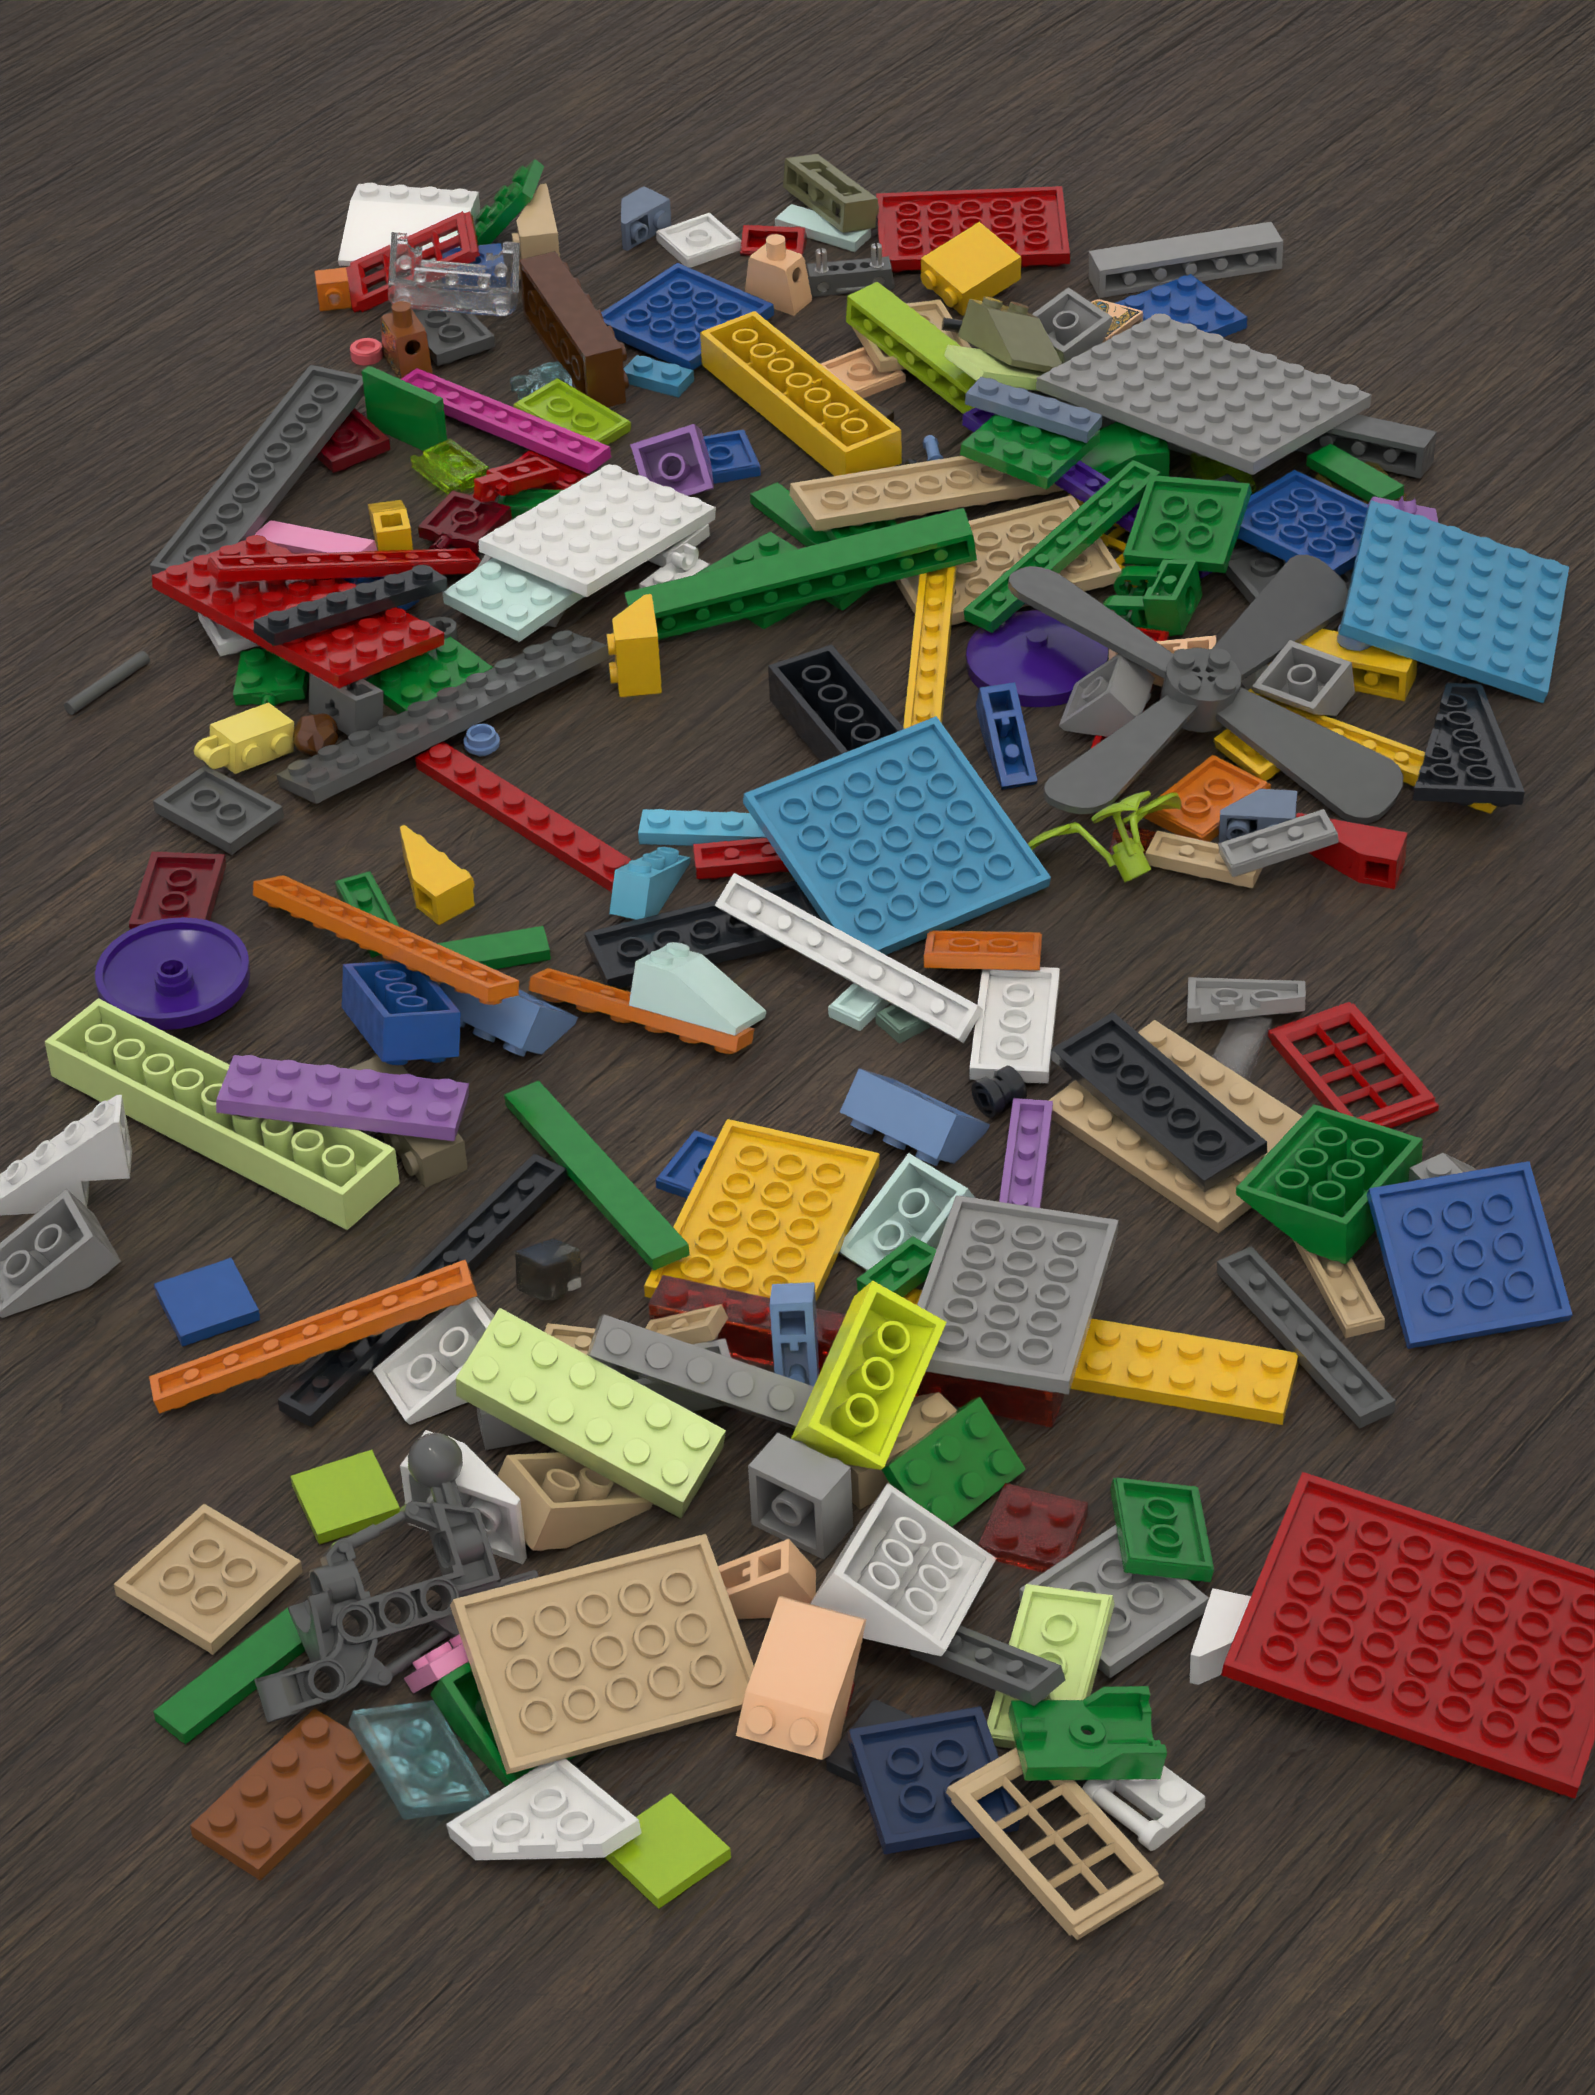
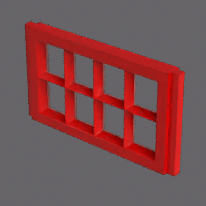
M462 211L350 262V266L346 267L353 311L361 310V312H364L476 261L475 258L480 256L471 212L464 213ZM457 231L458 235L441 243L439 242V238ZM430 242L433 243L432 247L415 254V249ZM460 246L461 251L442 259V254ZM408 253V258L390 266L389 261ZM435 258V263L417 270V265ZM383 264L382 270L365 277V272ZM410 269L411 274L392 281L393 276ZM384 280L386 281V285L368 293L367 288Z
M1347 1002L1268 1030L1271 1044L1327 1109L1353 1116L1346 1108V1105L1370 1097L1380 1109L1357 1118L1387 1128H1393L1439 1110V1105L1435 1101L1433 1094L1354 1003ZM1350 1024L1359 1034V1036L1335 1044L1326 1032ZM1317 1035L1327 1047L1302 1055L1293 1043ZM1367 1044L1377 1056L1352 1064L1343 1052ZM1335 1056L1344 1068L1320 1076L1310 1064ZM1385 1065L1395 1077L1370 1085L1360 1073ZM1352 1076L1362 1087L1337 1097L1328 1084ZM1403 1085L1413 1098L1388 1106L1378 1094Z

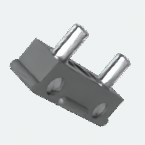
M874 243L871 245V258L827 262V251L822 248L821 263L819 248L816 250V263L807 264L812 297L855 293L875 282H879L888 290L895 288L889 256L882 257V245L877 243V258Z

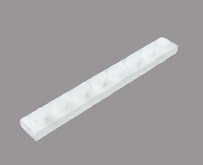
M735 873L715 904L721 911L962 1043L965 1042L983 1011L977 1004Z

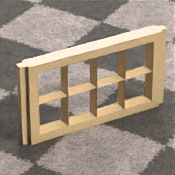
M1017 1747L947 1787L946 1793L952 1799V1804L1070 1936L1073 1935L1076 1940H1079L1163 1888L1164 1882L1159 1878V1873L1075 1780H1048L1054 1788L1029 1802L1011 1782V1780L1023 1774ZM1002 1786L1018 1803L1020 1808L995 1822L977 1800ZM1062 1795L1080 1817L1055 1831L1039 1814L1037 1809ZM1028 1815L1044 1832L1046 1837L1021 1851L1005 1834L1003 1829ZM1088 1824L1106 1846L1081 1860L1063 1838ZM1054 1844L1073 1866L1047 1881L1030 1862L1029 1858ZM1114 1853L1133 1875L1107 1889L1089 1867ZM1080 1873L1099 1895L1073 1910L1054 1888Z

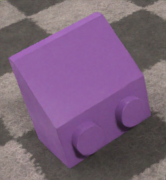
M695 424L630 444L640 476H644L659 485L671 487L675 491L689 497L714 489L708 450L702 430Z

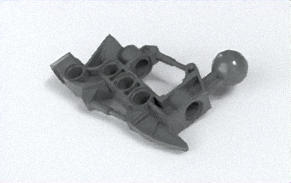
M441 1433L425 1434L414 1442L409 1451L408 1470L415 1481L430 1488L434 1502L411 1501L402 1506L398 1514L377 1525L372 1524L348 1538L339 1539L321 1557L322 1566L310 1570L309 1579L313 1595L307 1596L308 1600L289 1606L288 1610L311 1663L294 1669L291 1667L254 1679L267 1723L324 1704L356 1687L358 1683L374 1688L388 1685L393 1677L412 1665V1662L419 1659L426 1651L446 1637L451 1638L459 1634L450 1607L453 1599L538 1577V1572L532 1570L500 1580L501 1578L479 1509L463 1507L455 1481L460 1475L463 1457L460 1447L452 1438ZM402 1521L428 1530L442 1576L371 1597L369 1591H364L360 1574L353 1561L356 1558L354 1549L380 1536L381 1532ZM428 1590H433L439 1594L442 1601L440 1611L432 1610L426 1602ZM387 1602L394 1603L399 1608L401 1618L398 1624L391 1623L386 1618L384 1608ZM345 1615H351L358 1621L359 1633L356 1637L350 1636L345 1632L342 1623ZM428 1624L439 1631L417 1648H411L387 1666H384L374 1657L378 1643L377 1640ZM318 1670L325 1672L330 1678L331 1687L328 1693L320 1692L314 1684V1675Z

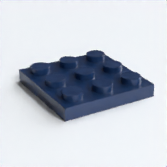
M981 1706L849 1729L847 1741L884 1855L982 1837L952 1804V1799L946 1793L947 1787L999 1758ZM1002 1786L977 1800L995 1822L1017 1810L1014 1799ZM1020 1820L1004 1828L1003 1831L1006 1833L1019 1830Z

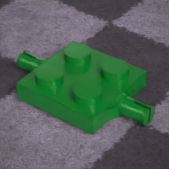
M266 649L243 651L240 654L233 691L236 706L263 705L269 702L275 707L277 704L286 701L305 699L310 673Z

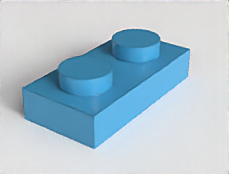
M636 355L624 368L630 385L678 398L694 382V370L680 367L677 364L654 360L647 356Z

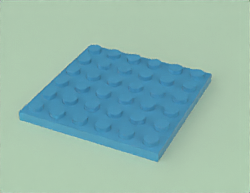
M1371 500L1364 520L1339 635L1544 703L1549 690L1569 567L1552 559H1544L1529 554L1523 549L1512 548L1497 543L1490 538L1464 532L1455 526H1446L1429 520L1425 516L1414 515L1396 509L1392 505L1381 504Z
M937 716L746 792L743 796V804L820 918L827 924L885 955L927 938L929 931L947 930L1050 885L1051 876Z

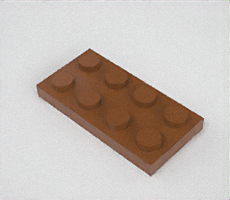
M314 1708L190 1825L192 1837L261 1881L384 1762L383 1751Z

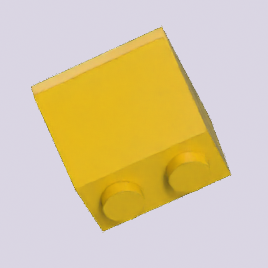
M646 594L612 619L613 633L607 634L608 655H615V662H609L611 684L618 683L619 697L662 693L658 633L652 594Z

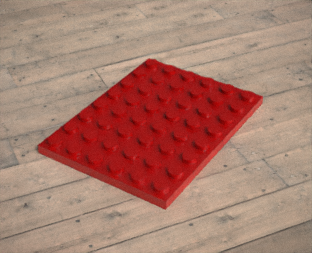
M1302 1472L1224 1661L1221 1675L1575 1799L1595 1740V1570Z

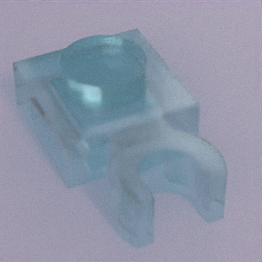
M556 361L529 369L528 376H514L510 378L512 392L517 391L518 399L521 400L556 378L572 386V379L560 362Z

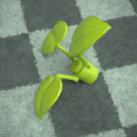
M1150 791L1133 794L1121 800L1120 803L1107 806L1091 818L1093 823H1098L1113 815L1122 838V842L1111 847L1114 852L1113 855L1077 822L1043 832L1032 839L1028 845L1031 850H1034L1037 846L1055 836L1079 833L1106 859L1109 867L1117 866L1124 883L1152 870L1143 853L1145 850L1140 841L1138 822L1145 815L1158 810L1181 809V799L1178 793L1173 792L1158 797L1138 809L1140 802L1151 796ZM1134 810L1126 818L1121 819V811ZM1128 823L1131 826L1133 839L1128 837L1124 826Z

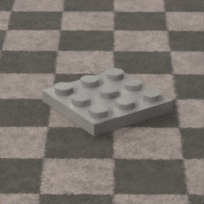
M1116 1525L1027 1583L1113 1595L1115 1605L1098 1669L1109 1678L1203 1615L1209 1600L1204 1593L1186 1579L1124 1573ZM1025 1585L1019 1589V1601L1022 1599Z

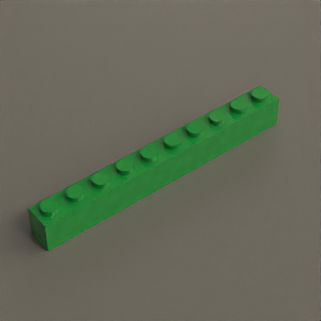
M964 508L628 591L625 592V597L629 607L643 595L652 594L658 640L976 561L977 555L974 536Z

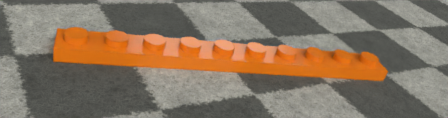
M282 875L253 881V896L268 902V906L290 912L292 917L308 920L316 928L330 930L336 933L338 938L349 939L358 943L362 949L376 951L382 954V957L386 960L398 961L406 965L408 970L419 971L430 976L432 981L444 982L454 987L456 992L477 997L480 1003L496 1005L502 1003V999L519 995V980L287 876Z

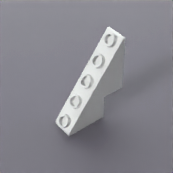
M116 1095L108 1101H102L91 1113L79 1121L71 1122L63 1132L50 1141H43L35 1151L25 1158L11 1163L7 1170L0 1174V1216L36 1214L65 1189H68L87 1207L89 1181L130 1179L132 1147L122 1095Z

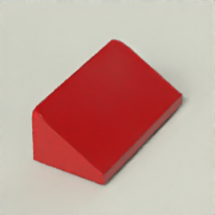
M743 225L740 255L751 256L766 244L768 236L779 234L785 237L786 249L803 256L807 242L805 227Z

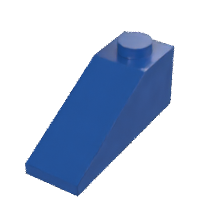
M1015 682L980 687L975 706L982 737L1000 788L1008 789L1037 784V776Z

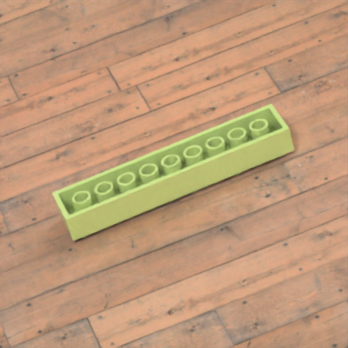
M99 998L45 1041L52 1077L100 1102L108 1101L116 1095H122L125 1115L346 1230L400 1184L395 1148L359 1130L216 1113V1099L230 1066L229 1064Z

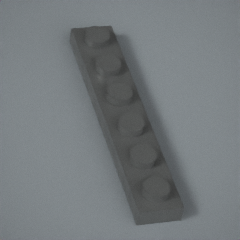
M1252 1246L1217 1261L1216 1273L1288 1351L1295 1352L1298 1355L1299 1364L1359 1429L1395 1412L1396 1400Z

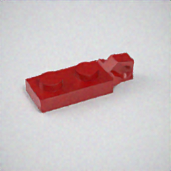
M538 457L488 469L486 476L474 479L473 498L480 502L494 501L498 495H516L522 490L542 488L545 484L558 481L560 470Z

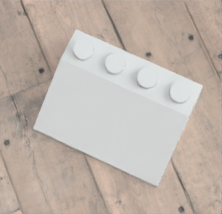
M358 184L350 200L338 258L339 266H350V262L462 211L464 213L471 212L475 226L478 223L476 218L480 212L479 192L467 191L461 188L446 190L437 189L436 187L415 188L405 185ZM457 231L439 238V242L441 243L458 235ZM430 242L415 249V254L432 247L433 243ZM408 253L389 261L390 266L408 258ZM435 258L417 265V270L435 263Z
M887 1483L860 1520L810 1604L867 1619L863 1634L864 1639L942 1656L996 1558Z

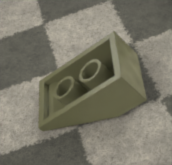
M984 296L983 301L969 299L958 337L1010 366L1048 372L1062 364L1040 319L1028 313V306L1017 302H1010L1009 306H1004L1002 301Z

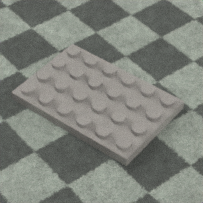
M956 1195L917 1306L947 1322L925 1372L1069 1394L1117 1238L1119 1220Z

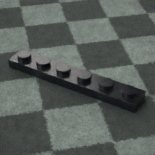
M417 565L412 570L399 574H389L384 579L371 583H361L356 585L355 588L343 592L329 593L321 599L301 602L297 606L283 611H272L267 616L254 620V633L271 645L277 646L447 591V578L430 566Z

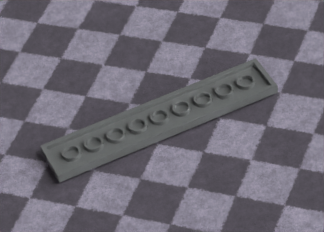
M310 365L150 564L152 575L165 571L169 566L186 563L193 560L196 556L207 555L219 550L222 546L233 545L246 540L249 536L255 535L364 396L362 376Z
M569 630L557 632L552 636L551 640L543 644L529 646L524 649V653L514 658L500 660L495 664L494 668L484 673H475L468 676L466 682L457 687H447L439 690L437 697L427 702H415L407 707L408 711H404L396 716H387L380 719L378 725L368 731H356L350 734L347 740L337 745H328L321 748L317 755L307 760L292 762L289 764L288 769L276 774L281 788L317 804L609 659L608 647L603 643L575 634Z

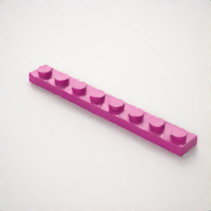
M418 368L401 379L443 398L445 415L588 474L611 458L610 446Z

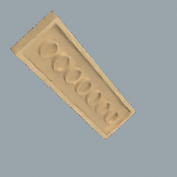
M957 456L790 483L789 495L814 531H830L834 528L852 525L861 526L870 522L888 521L912 515L921 516L930 512L956 510L960 507L987 505L991 502L1017 500L1021 497L1033 495H1048L1051 492L1063 491V489L1053 484L1046 490L966 457Z

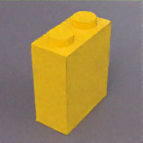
M978 222L921 258V281L927 289L933 290L938 294L948 307H953L964 316L969 299L983 301L984 296L992 298L1021 279V256L982 223Z

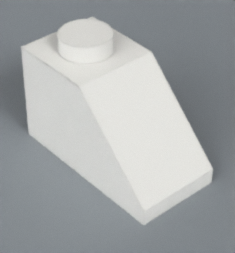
M1212 1588L1191 1652L1190 1683L1199 1685L1221 1675L1224 1661L1251 1596Z

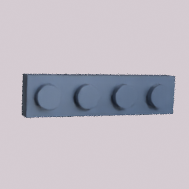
M980 377L966 392V405L1088 443L1102 426L1101 414L1091 412L1083 407H1075L1060 402L1055 398L1037 395L1023 388H1015L999 383L995 379Z

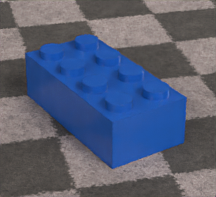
M398 961L343 964L342 1009L382 1062L390 1065H404L408 1063V1060L423 1059L427 1062L438 1063L445 1061L446 1057H459L461 1012L437 982L430 979V976L419 971L408 970L406 965Z

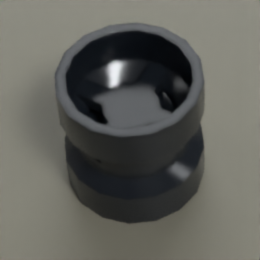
M1008 1065L995 1071L993 1078L984 1077L974 1082L971 1087L976 1106L989 1118L1002 1113L1005 1106H1012L1013 1098L1026 1099L1027 1090L1022 1077L1017 1070Z

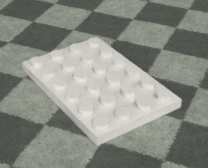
M608 464L480 538L479 552L588 597L715 520L716 507L702 502L699 498L679 493L671 487L654 483L644 476L622 470L617 465Z

